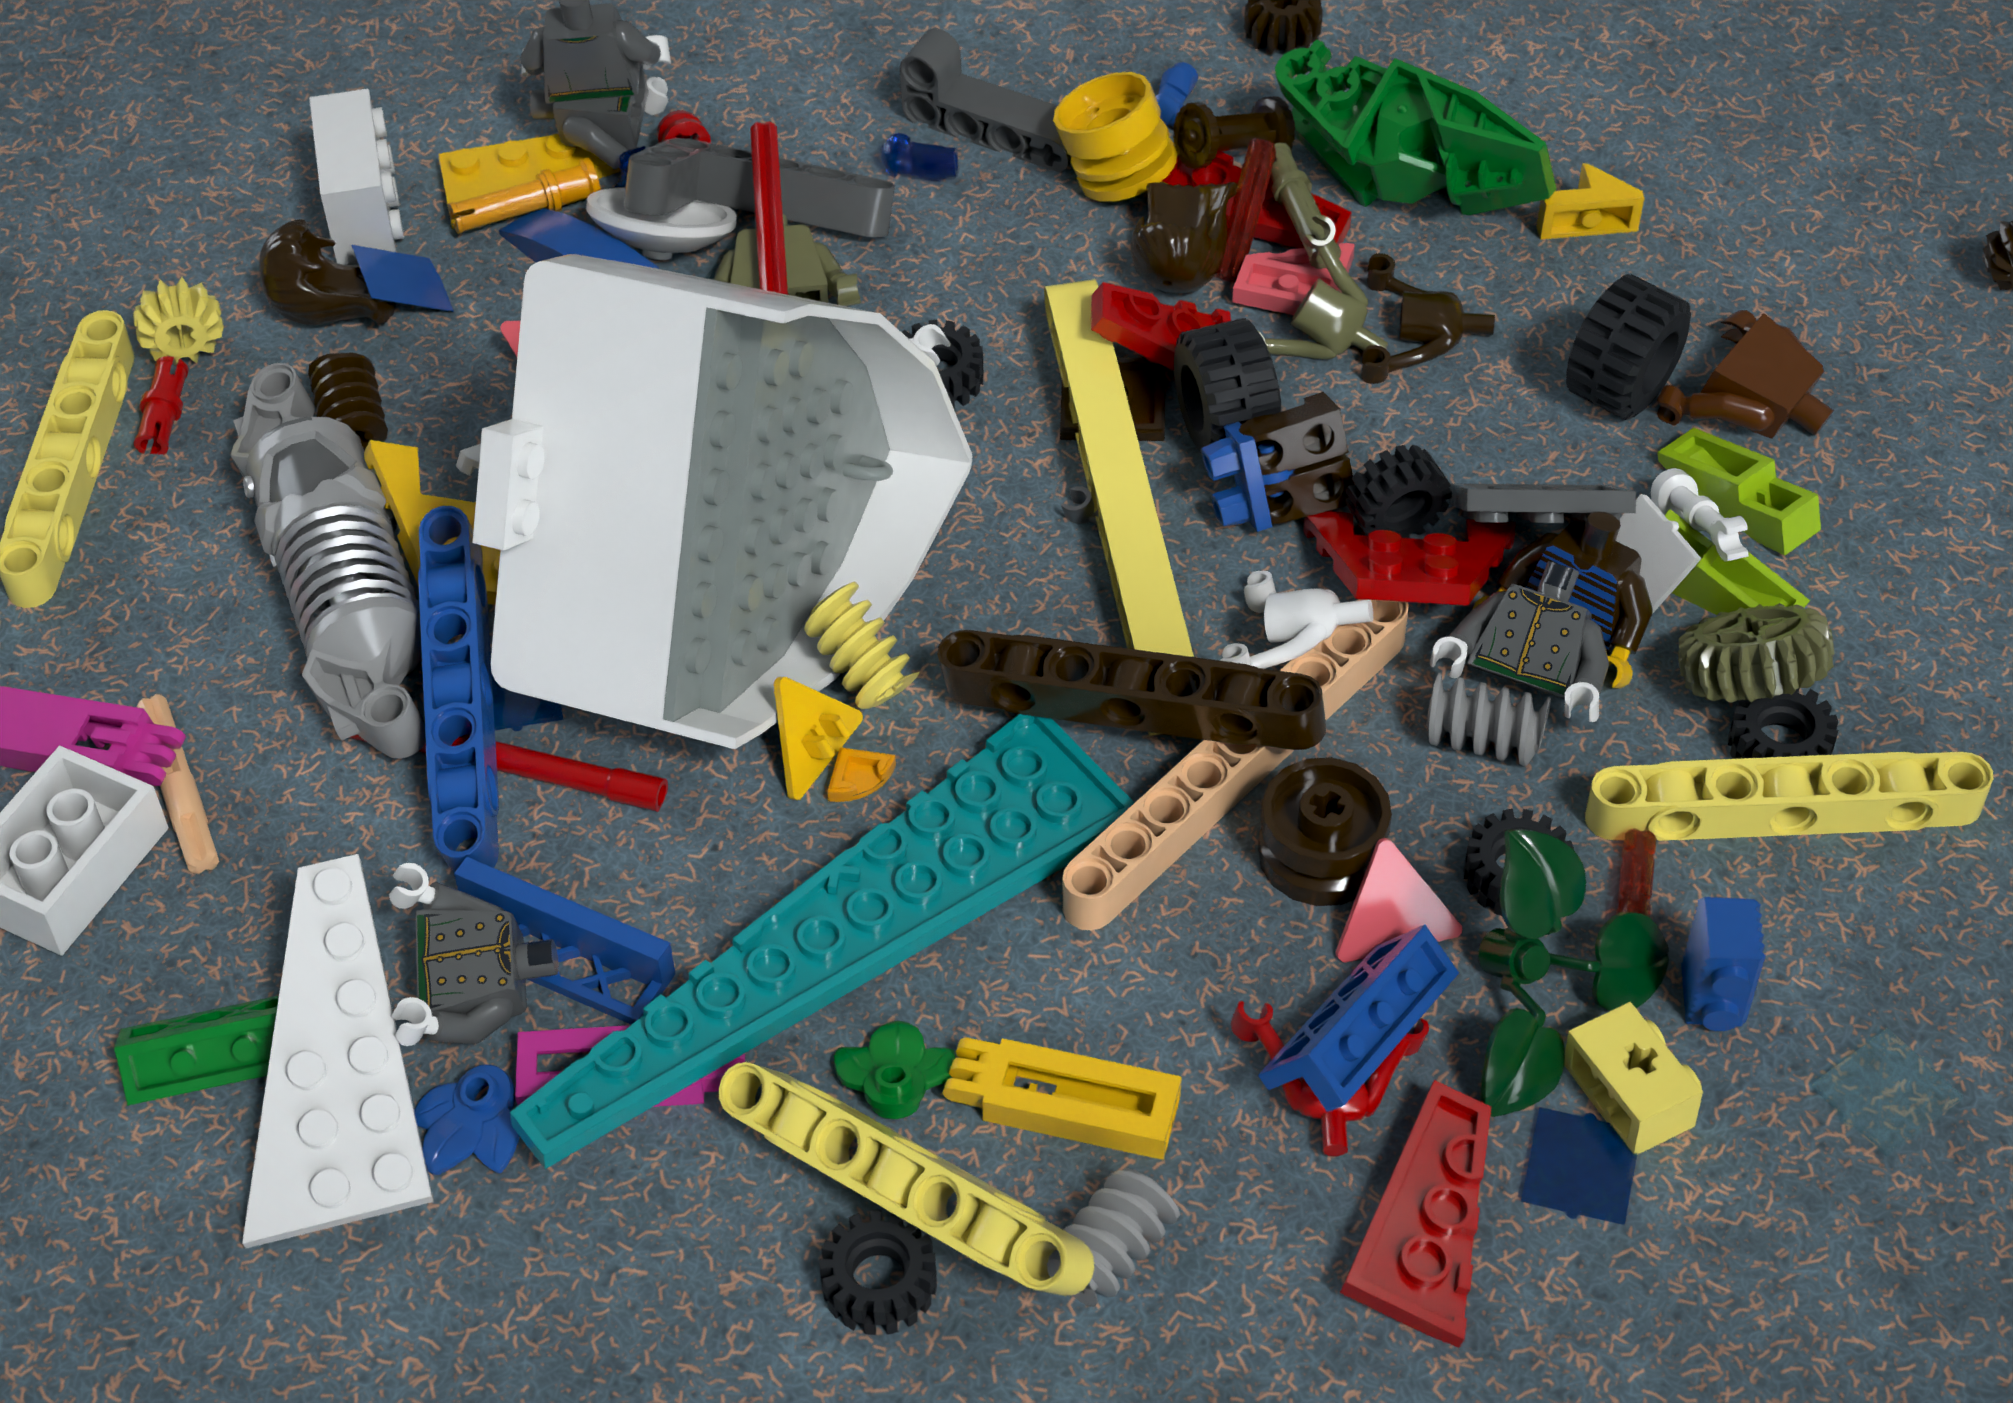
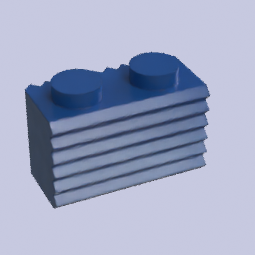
M1703 897L1697 900L1696 914H1694V921H1692V928H1690V935H1688L1689 941L1686 942L1687 948L1681 963L1686 1024H1702L1707 1029L1713 1031H1727L1736 1026H1742L1747 1021L1766 957L1763 953L1765 945L1762 943L1764 934L1761 933L1763 924L1760 923L1762 914L1759 913L1761 904L1755 899Z

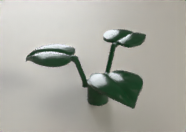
M1510 829L1504 832L1506 853L1500 884V907L1502 917L1508 927L1506 929L1496 928L1488 932L1482 939L1478 952L1479 963L1482 969L1490 975L1503 978L1500 983L1501 989L1511 992L1527 1009H1510L1499 1019L1490 1035L1481 1079V1102L1491 1106V1117L1521 1111L1536 1104L1557 1087L1563 1073L1565 1063L1563 1039L1555 1029L1543 1026L1546 1019L1545 1011L1520 986L1521 984H1531L1545 976L1550 965L1586 972H1596L1593 980L1592 996L1598 1006L1612 1011L1631 1002L1637 1009L1658 989L1664 979L1669 963V947L1658 925L1648 916L1630 911L1612 916L1600 929L1595 942L1597 961L1549 953L1538 938L1559 932L1562 928L1560 918L1572 915L1581 907L1585 898L1586 873L1580 857L1570 846L1551 835L1532 830Z

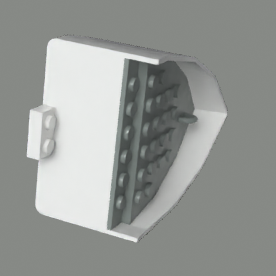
M576 254L555 257L531 265L526 272L523 287L512 419L482 428L472 543L500 550L491 652V673L495 681L502 688L509 691L732 749L742 746L765 732L778 722L773 685L777 677H788L819 692L840 675V673L832 671L829 666L834 654L822 655L817 649L818 641L822 636L810 638L804 631L812 609L835 590L855 581L859 588L851 597V603L855 604L868 599L872 604L863 616V620L867 622L879 617L885 620L914 579L970 472L972 452L935 362L883 315L876 312L636 264Z

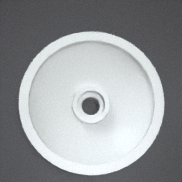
M626 188L599 190L593 192L587 198L586 210L597 225L623 243L643 249L642 255L651 259L668 260L672 258V253L699 250L725 238L736 226L737 215L734 210L727 206L694 200L668 214L653 216L637 214L624 208Z

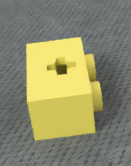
M1631 1002L1568 1031L1564 1066L1633 1157L1695 1127L1703 1094L1697 1075L1688 1065L1680 1064L1666 1046L1664 1037L1657 1025L1651 1020H1645Z

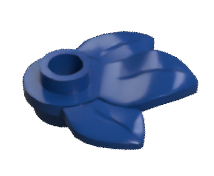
M488 1064L476 1066L467 1071L457 1083L443 1084L433 1088L417 1104L414 1110L417 1125L428 1130L424 1137L422 1149L427 1169L432 1175H439L448 1171L468 1158L472 1153L489 1169L498 1174L502 1173L515 1153L520 1136L512 1127L510 1116L514 1105V1085L509 1075L501 1068ZM489 1086L486 1096L478 1101H474L478 1093L483 1088Z

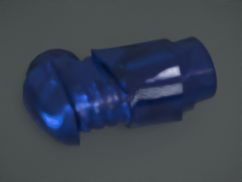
M894 133L887 138L886 143L881 148V161L887 173L895 179L898 174H909L918 176L920 179L940 182L941 179L958 176V152L956 147L946 148L940 145L917 143L911 141L910 137L906 134Z

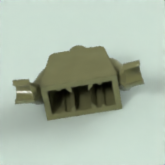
M783 214L788 295L829 303V292L834 297H837L836 305L848 307L861 304L857 288V274L847 275L844 273L827 246L814 242L809 227L803 224L788 226L787 217ZM756 228L743 229L737 234L735 249L724 254L713 280L760 289Z

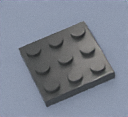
M1450 483L1451 487H1449L1452 491V498L1449 499L1450 505L1462 509V517L1475 519V522H1508V512H1516V517L1535 523H1564V512L1570 513V518H1578L1580 521H1587L1589 514L1593 512L1609 513L1619 521L1620 513H1636V491L1612 485Z

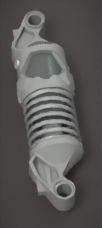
M286 363L268 365L259 370L253 377L247 394L244 416L233 420L239 438L233 445L231 457L244 478L243 485L246 497L255 498L258 509L254 521L263 550L269 554L273 568L280 573L291 611L294 614L296 626L299 629L307 657L302 676L321 707L331 717L335 731L341 741L357 734L374 748L391 758L401 759L412 756L426 743L425 722L408 692L399 685L404 677L411 674L422 662L419 601L415 597L414 588L410 584L408 571L405 569L398 543L394 539L397 527L392 509L384 507L386 499L381 490V483L375 469H368L364 459V449L357 434L347 424L332 418L313 417L315 413L314 404L292 366ZM314 613L320 614L317 618L312 617Z

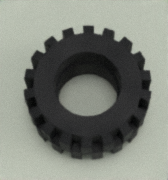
M1626 274L1617 279L1595 302L1577 333L1567 365L1566 386L1569 388V391L1625 420L1636 417L1658 396L1680 359L1690 328V304L1686 300L1632 274Z
M1241 318L1179 334L1174 353L1176 392L1188 433L1201 454V448L1226 438L1224 426L1236 422L1243 424L1258 416L1282 412L1280 390L1272 358L1263 338L1249 320Z

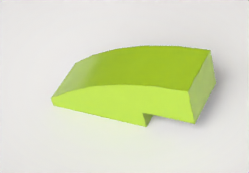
M1694 427L1657 452L1658 461L1666 470L1672 468L1681 469L1691 476L1697 484L1698 496H1706L1718 506L1719 514L1724 518L1743 517L1747 523V530L1743 531L1756 542L1784 556L1821 530L1818 494L1777 478L1775 459Z
M1671 509L1665 514L1669 521H1676L1679 524L1677 531L1702 558L1673 590L1672 594L1715 615H1718L1720 612L1736 611L1739 607L1744 609L1754 608L1759 604L1764 607L1781 603L1785 607L1800 605L1805 608L1810 602L1806 596L1748 552V557L1724 561L1719 556L1716 546L1711 540L1698 530L1692 528Z

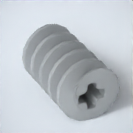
M1438 673L1427 714L1426 727L1429 743L1437 746L1445 734L1450 732L1452 749L1460 751L1468 738L1472 737L1474 753L1482 756L1491 742H1494L1496 757L1500 761H1505L1512 749L1516 747L1519 764L1527 766L1536 752L1539 753L1551 698H1547L1539 711H1534L1532 694L1525 692L1516 706H1511L1509 688L1503 687L1495 700L1489 701L1486 683L1480 682L1472 696H1467L1464 678L1458 677L1451 689L1445 691L1442 673Z
M1129 1168L1111 1173L1104 1183V1188L1097 1190L1092 1195L1089 1206L1080 1209L1073 1220L1074 1224L1063 1229L1083 1241L1089 1247L1094 1257V1272L1091 1281L1084 1290L1076 1295H1071L1086 1306L1095 1307L1097 1305L1098 1298L1095 1291L1106 1297H1115L1121 1288L1115 1276L1122 1279L1131 1278L1135 1272V1266L1131 1258L1138 1261L1145 1260L1151 1251L1146 1240L1160 1242L1166 1233L1162 1222L1165 1224H1175L1179 1219L1180 1211L1171 1196L1153 1179L1137 1170ZM1058 1249L1053 1251L1048 1260L1047 1266L1050 1278L1059 1270L1061 1261Z

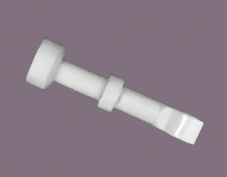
M1668 469L1656 477L1651 487V500L1664 515L1671 509L1692 528L1698 531H1706L1710 534L1712 542L1715 544L1722 560L1731 561L1748 557V550L1741 544L1738 532L1747 530V523L1743 517L1724 518L1719 514L1718 506L1706 496H1698L1696 482L1681 469Z

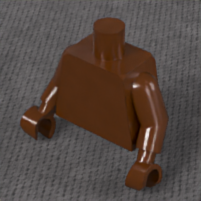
M1747 310L1737 311L1721 322L1722 324L1736 327L1727 331L1721 338L1737 344L1713 370L1700 393H1693L1691 397L1684 396L1679 388L1666 385L1657 398V403L1660 405L1657 412L1658 418L1667 424L1677 425L1683 415H1690L1693 419H1720L1768 438H1774L1789 419L1816 436L1834 412L1832 408L1810 394L1824 373L1823 365L1805 349L1790 328L1778 325L1764 313L1756 320L1753 314Z

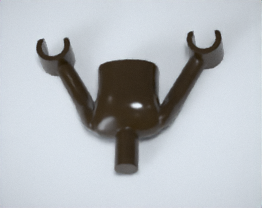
M1375 253L1370 257L1368 262L1369 273L1367 276L1368 288L1373 291L1389 290L1402 297L1399 340L1426 344L1392 356L1382 346L1369 345L1364 350L1362 356L1361 378L1365 383L1379 384L1385 381L1388 373L1421 364L1447 353L1459 344L1463 333L1493 335L1495 315L1465 313L1461 301L1454 293L1447 291H1425L1411 286L1394 277L1395 261L1391 256Z

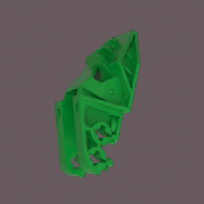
M1317 39L1309 48H1298L1287 52L1278 60L1275 66V76L1283 96L1294 106L1292 114L1297 139L1364 207L1370 205L1377 198L1413 204L1425 196L1447 187L1452 204L1458 205L1463 215H1473L1549 199L1557 190L1546 142L1476 91L1394 58L1387 69L1355 56L1346 67L1339 66L1327 70L1326 64L1332 55L1330 49L1325 47L1324 42Z

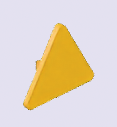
M777 677L773 685L787 795L790 799L800 800L838 753L839 748L845 744L860 725L863 715L860 710L788 677Z

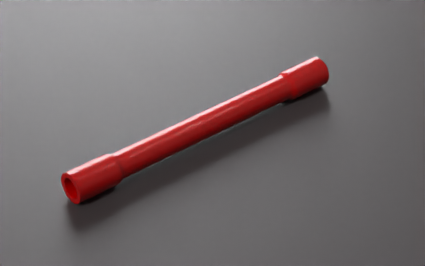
M357 734L349 737L352 739L367 742ZM470 735L458 737L451 746L463 744L469 739ZM496 741L497 771L605 796L614 802L659 812L668 792V781L666 778L624 768H607ZM426 743L418 752L426 753Z

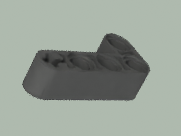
M937 28L927 30L901 61V105L903 113L910 122L916 123L920 121L928 124L927 128L956 138L959 135L970 138L969 142L997 152L1005 150L1014 153L1012 157L1056 172H1062L1070 164L1071 156L1064 148L1053 122L1054 112L1058 105L962 74L960 47L955 38L948 32Z

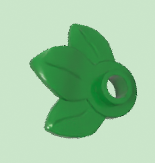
M892 1021L880 1026L872 1034L869 1047L838 1048L834 1054V1067L837 1077L844 1086L864 1092L866 1101L872 1106L873 1111L877 1115L886 1119H902L917 1111L926 1090L946 1083V1080L951 1078L949 1070L952 1061L956 1057L953 1049L944 1047L925 1049L923 1035L916 1026L904 1021Z

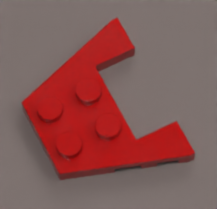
M1325 511L1304 517L1303 533L1307 538L1316 537V550L1322 557H1332L1334 560L1333 571L1355 599L1468 606L1488 580L1490 567H1498L1503 560L1504 549L1510 550L1513 547L1516 524L1515 522H1475V520L1466 519L1465 541H1457L1455 537L1443 533L1428 534L1424 539L1402 538L1400 534L1389 530H1376L1370 532L1368 536L1354 535L1352 513Z

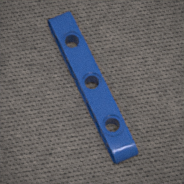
M440 506L428 512L420 522L418 584L427 779L432 809L433 839L436 848L445 862L455 873L466 857L493 868L498 862L497 815L499 811L488 600L483 573L481 545L472 543L473 528L461 509L454 506ZM458 537L454 542L443 545L447 540ZM464 634L463 638L459 641L447 644L454 636ZM470 735L469 739L463 744L451 746L458 737ZM477 838L474 845L462 852L456 851L459 844L464 840Z

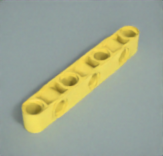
M96 311L88 314L80 321L69 352L62 361L6 517L5 529L0 541V578L10 602L18 607H37L46 603L54 595L65 562L69 561L127 391L128 377L134 363V352L124 320L121 315L114 311Z
M1888 752L1671 761L1654 765L1612 766L1597 772L1592 780L1585 812V822L1595 835L1603 839H1656L1658 841L1920 830L1925 827L1963 826L1971 824L1979 818L1993 782V770L1982 757L1968 752L1919 754Z
M749 1062L735 1064L722 1077L719 1086V1100L723 1109L729 1115L762 1133L764 1138L779 1148L983 1266L1006 1275L1028 1288L1062 1296L1076 1295L1084 1290L1091 1281L1094 1272V1257L1089 1247L1083 1241L1046 1221L1043 1215L837 1098L811 1085L798 1081L788 1074ZM762 1084L760 1100L755 1104L756 1092ZM857 1137L858 1147L856 1154L850 1160L849 1148L854 1138ZM955 1192L957 1195V1205L953 1214L948 1218L946 1213L947 1201L951 1194ZM1058 1249L1061 1261L1059 1270L1050 1278L1047 1266L1048 1260L1053 1251Z

